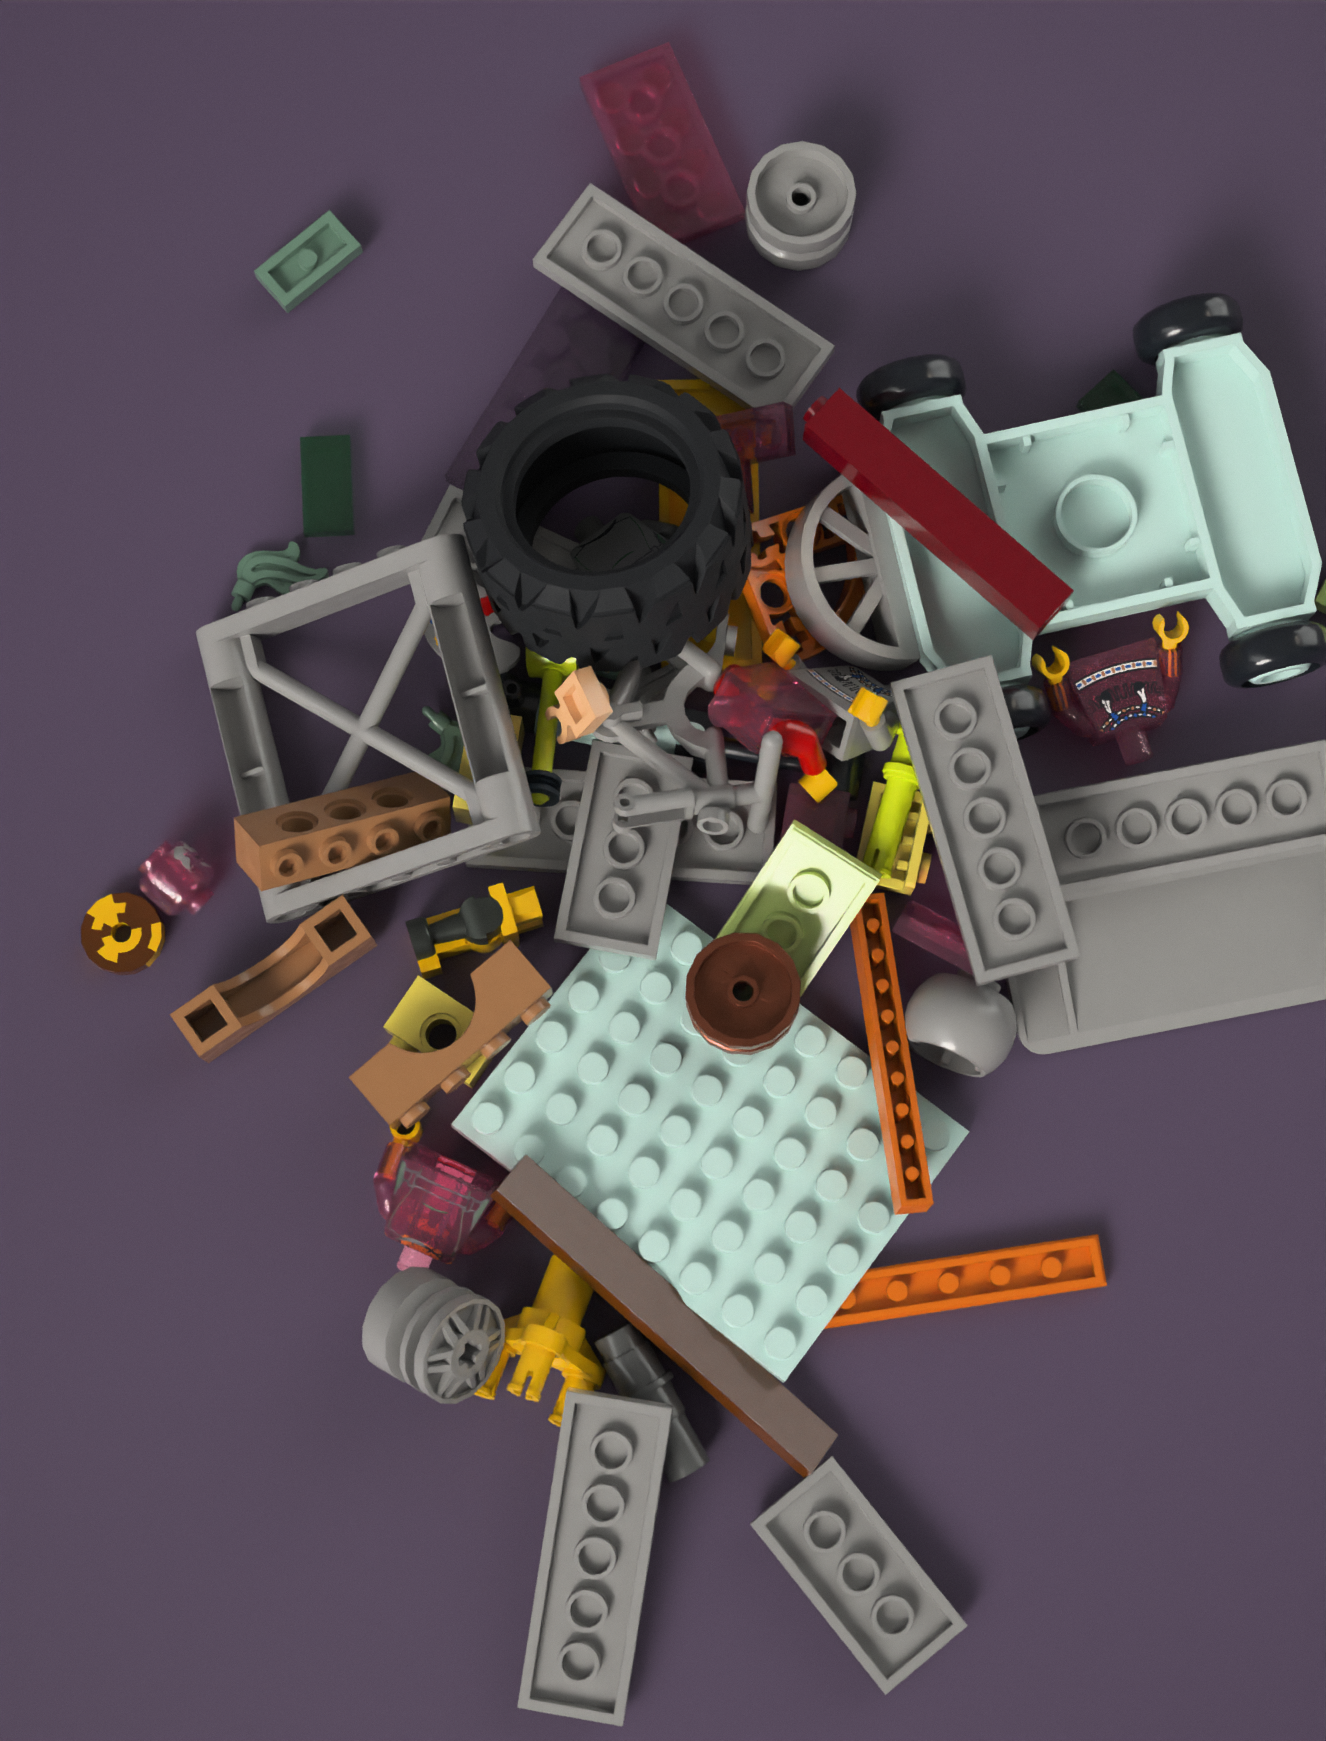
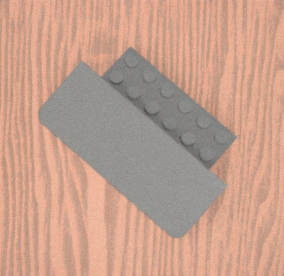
M1326 739L1033 795L1081 956L1075 960L1005 978L1009 999L1017 1018V1035L1020 1042L1028 1050L1036 1054H1051L1326 999Z

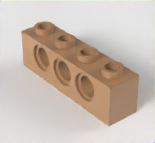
M411 772L234 817L236 862L261 891L359 866L451 834L450 796L439 785L416 772Z

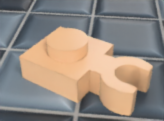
M588 666L573 671L554 692L559 704L548 707L545 716L547 721L558 718L561 724V734L556 739L558 744H564L594 733L613 713V710L610 706V699L605 686L598 681L592 667Z

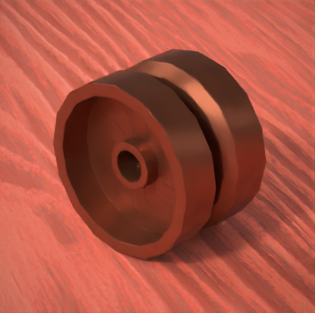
M735 932L713 940L696 955L686 978V1007L693 1027L709 1045L728 1054L752 1055L772 1048L789 1033L799 1010L801 981L793 959L778 943L759 934ZM747 985L752 987V997L749 1000L739 1001L734 997V987L741 991Z

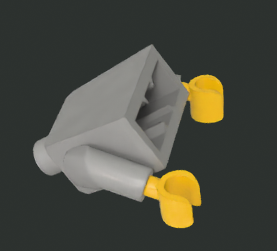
M776 628L762 646V651L778 664V671L785 679L777 714H782L787 719L798 720L811 725L817 733L821 747L841 761L849 760L872 749L876 751L887 750L899 729V719L890 684L883 685L857 667L849 665L808 669L799 655L795 654L801 645L781 629Z

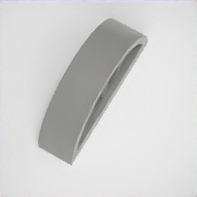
M840 475L803 508L792 526L787 541L784 563L788 593L802 624L818 643L829 652L848 663L866 669L878 671L903 670L919 660L921 656L886 512L848 479ZM839 495H842L847 519L828 507L830 501ZM818 523H821L855 548L858 561L814 568L813 544ZM862 577L865 594L845 624L828 604L819 584ZM870 616L877 642L860 635Z

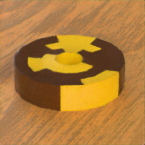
M128 892L112 893L97 900L86 912L81 925V944L88 958L102 970L116 975H132L150 967L159 957L165 942L164 923L158 911L143 897ZM121 926H129L131 928V936L125 942H117L115 939V932Z

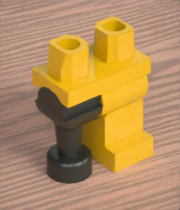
M502 882L488 887L489 897L475 899L474 895H472L458 909L429 918L418 917L405 921L423 979L443 974L439 960L470 950L488 953L497 949L502 942L505 945L509 940L516 947H519V934L543 927V914L534 886L506 894Z

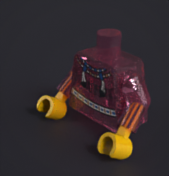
M1177 611V625L1170 631H1164V618L1160 613L1153 618L1152 624L1154 630L1162 638V641L1158 644L1155 638L1152 637L1071 662L1064 651L1052 645L1055 659L1049 667H1046L1043 657L1036 653L1031 659L1032 665L1035 670L1046 676L1043 685L1053 716L1078 737H1087L1093 746L1117 740L1125 766L1138 764L1154 757L1146 731L1160 727L1166 720L1167 713L1175 707L1183 674V646L1181 641L1188 634L1189 625L1187 620Z

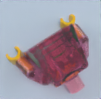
M420 1120L415 1123L413 1131L406 1135L397 1132L399 1126L395 1130L389 1126L394 1139L393 1142H389L385 1146L373 1179L379 1214L386 1219L384 1234L388 1238L404 1245L397 1262L398 1269L403 1271L412 1266L429 1268L433 1258L445 1264H451L458 1254L473 1255L502 1236L514 1217L490 1197L501 1181L417 1144L423 1133Z

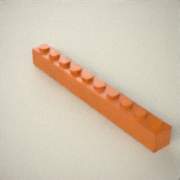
M884 893L870 894L851 922L850 930L894 1215L927 1212L934 1202Z

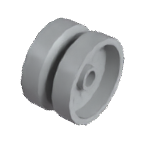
M805 141L782 144L763 155L751 172L745 210L748 238L760 256L777 267L800 271L818 268L838 255L848 241L857 194L853 174L843 159L823 145Z

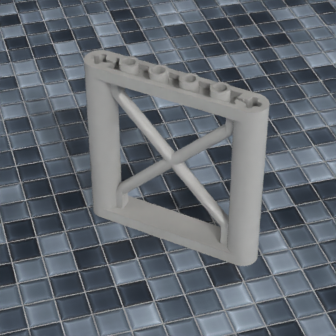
M456 533L443 534L407 547L395 545L384 548L377 552V559L364 564L353 562L340 565L333 569V576L320 581L310 579L294 583L289 587V593L276 598L265 596L253 599L246 603L247 609L204 625L196 631L240 816L290 803L260 684L262 683L351 735L322 795L348 789L368 746H371L467 801L473 826L322 879L318 876L261 891L258 888L266 923H283L315 914L341 895L349 902L530 840L541 834L463 535ZM411 584L415 606L360 716L266 663L261 641ZM431 619L473 781L378 727Z

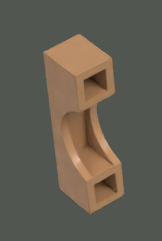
M341 895L299 924L291 937L266 958L231 979L211 985L172 1012L170 1016L197 1055L207 1063H210L378 945L347 900Z
M511 940L470 974L476 996L475 1011L468 1028L458 1040L446 1048L428 1053L410 1052L388 1043L349 1076V1079L394 1130L400 1124H403L408 1129L417 1123L431 1109L426 1103L441 1089L446 1094L457 1089L471 1075L467 1069L468 1066L482 1054L487 1060L494 1057L511 1041L507 1035L509 1031L522 1020L527 1026L531 1025L551 1007L547 1001L553 995L551 986Z

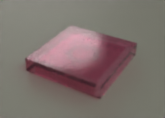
M914 900L908 901L892 932L973 975L959 925Z

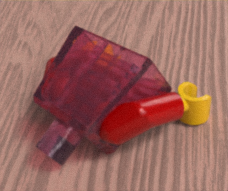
M774 662L743 667L732 664L726 667L714 684L713 692L715 697L708 706L710 722L716 727L726 729L749 751L756 754L760 753L762 737L766 732L774 730L780 733L783 739L781 756L798 758L801 769L805 773L798 782L817 803H820L838 785L836 780L825 769L827 762L821 747L837 715Z

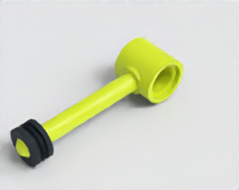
M526 647V667L529 677L542 678L532 770L526 771V776L534 806L550 807L558 804L560 801L562 780L558 775L552 773L558 718L547 721L545 712L548 707L559 704L554 692L579 667L574 657H570L562 664H558Z

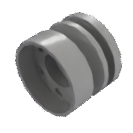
M412 1266L396 1273L381 1286L368 1307L362 1326V1347L368 1361L394 1378L407 1382L417 1391L425 1393L440 1404H456L471 1397L487 1382L497 1366L505 1343V1322L500 1308L485 1297L476 1295L465 1287H459L452 1280L427 1267Z

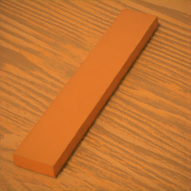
M1095 1234L870 1268L865 1272L824 1329L1107 1286L1099 1236Z

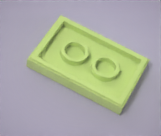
M794 819L715 939L735 932L754 933L778 943L794 961L801 981V997L879 883L882 874Z

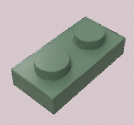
M328 210L255 269L254 273L257 280L281 307L289 313L362 254L363 251L361 244L335 215Z

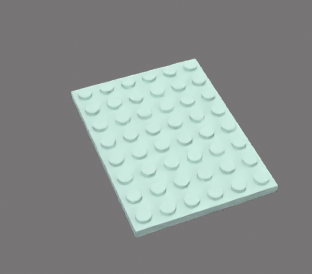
M666 904L656 960L589 949L548 1001L551 1007L539 1019L528 1026L452 1122L451 1127L509 1172L527 1154L676 1288L685 1305L781 1382H785L908 1216V1214L894 1215L871 1059L869 1055L801 1004L789 1033L772 1048L752 1055L728 1054L709 1045L693 1027L686 1007L685 995L687 973L696 955L715 939ZM748 985L742 991L734 987L733 994L737 1000L747 1001L752 997L753 989ZM916 1092L931 1184L970 1131Z

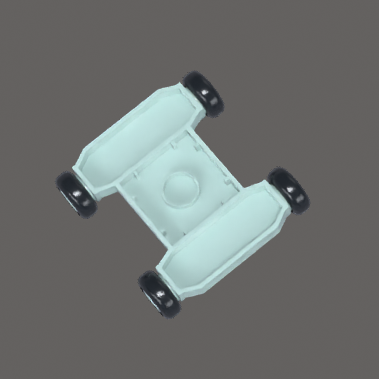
M1201 293L1182 297L1152 309L1144 314L1134 325L1133 342L1136 353L1144 363L1156 366L1158 374L1156 396L984 434L963 404L962 398L967 391L962 367L955 358L942 354H925L904 358L877 368L866 375L858 385L856 398L861 407L1074 590L1067 604L1039 635L1206 598L1227 629L1230 643L1221 650L1219 664L1223 679L1229 686L1249 689L1273 685L1301 677L1318 670L1326 664V627L1320 623L1308 621L1317 611L1314 600L1322 560L1270 371L1243 342L1241 334L1243 318L1239 304L1234 298L1223 293ZM886 513L921 656L919 659L920 663L928 672L992 655L1017 741L1040 732L1050 721V710L1043 690L1037 686L1027 685L1032 677L1030 667L1032 639Z

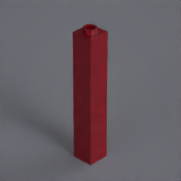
M838 388L829 399L823 395L820 396L810 406L803 416V420L807 423L804 427L802 440L1029 638L1034 640L1067 604L1074 592L1070 586L841 388Z

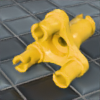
M552 1255L532 1307H523L521 1314L504 1319L505 1343L499 1362L487 1382L474 1395L494 1400L509 1357H515L516 1354L521 1355L511 1382L508 1383L507 1390L520 1397L527 1378L531 1376L525 1399L539 1402L540 1394L550 1368L553 1367L562 1371V1376L565 1380L553 1412L548 1418V1421L561 1427L568 1387L590 1391L599 1390L607 1371L602 1367L584 1337L586 1331L580 1326L594 1289L556 1255Z

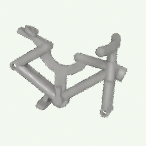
M729 614L717 626L715 643L708 653H705L691 641L687 640L680 654L665 660L680 672L668 685L664 700L643 704L640 701L633 702L647 667L641 668L639 660L629 661L622 671L619 672L613 688L606 689L613 713L592 734L603 742L621 743L679 788L635 796L627 793L619 794L614 801L616 813L613 816L612 826L615 831L627 833L632 828L693 819L694 815H698L697 827L700 831L706 834L720 835L728 831L730 810L735 809L736 806L751 804L747 820L749 830L757 834L766 829L782 751V735L772 730L766 732L762 737L755 782L732 786L728 784L722 730L714 726L708 727L705 731L696 729L685 714L684 704L687 696L696 687H700L707 692H713L714 684L722 672L724 655L734 657L738 626L728 625ZM667 725L672 736L691 755L705 759L707 783L644 736L641 730ZM626 803L629 806L624 807L621 804ZM625 820L626 823H620L619 821Z

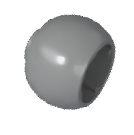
M959 969L956 975L949 973L935 974L927 978L915 990L907 1004L904 1020L909 1048L926 1060L945 1069L971 1077H984L999 1067L1013 1048L1017 1033V1018L1013 1005L999 993L1001 987L995 981L976 986L971 970Z

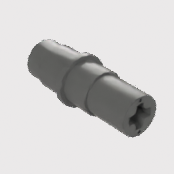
M629 1321L596 1339L594 1343L604 1360L603 1366L619 1396L674 1405L663 1470L668 1482L677 1481L707 1464L710 1459L684 1412L686 1409L670 1381L674 1375L670 1369L665 1370L650 1341L645 1339L642 1332Z

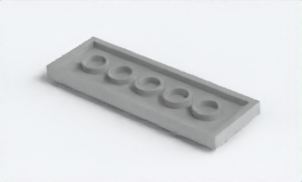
M591 183L533 258V267L776 430L783 424L835 350V345Z
M992 655L891 682V693L976 986L1080 958L1081 954Z
M524 767L525 772L532 770V768ZM553 769L552 773L558 775L562 780L560 801L558 804L550 807L534 806L541 834L530 840L466 861V867L566 874L586 771ZM701 778L703 781L707 783L706 778ZM728 780V784L732 786L755 782ZM777 783L775 785L768 824L761 833H753L747 826L751 804L736 806L735 809L730 810L728 831L720 835H711L700 831L697 827L698 815H694L693 819L682 820L671 880L751 885L774 850Z
M568 1387L566 1390L517 1708L623 1727L674 1405Z

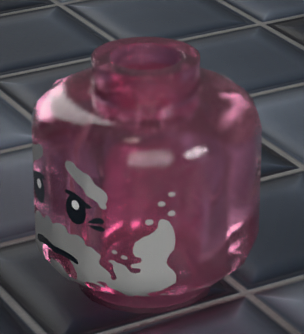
M165 840L137 869L143 874L139 879V889L168 916H176L185 909L194 915L214 895L208 888L215 875L213 867L185 841H178L171 845Z

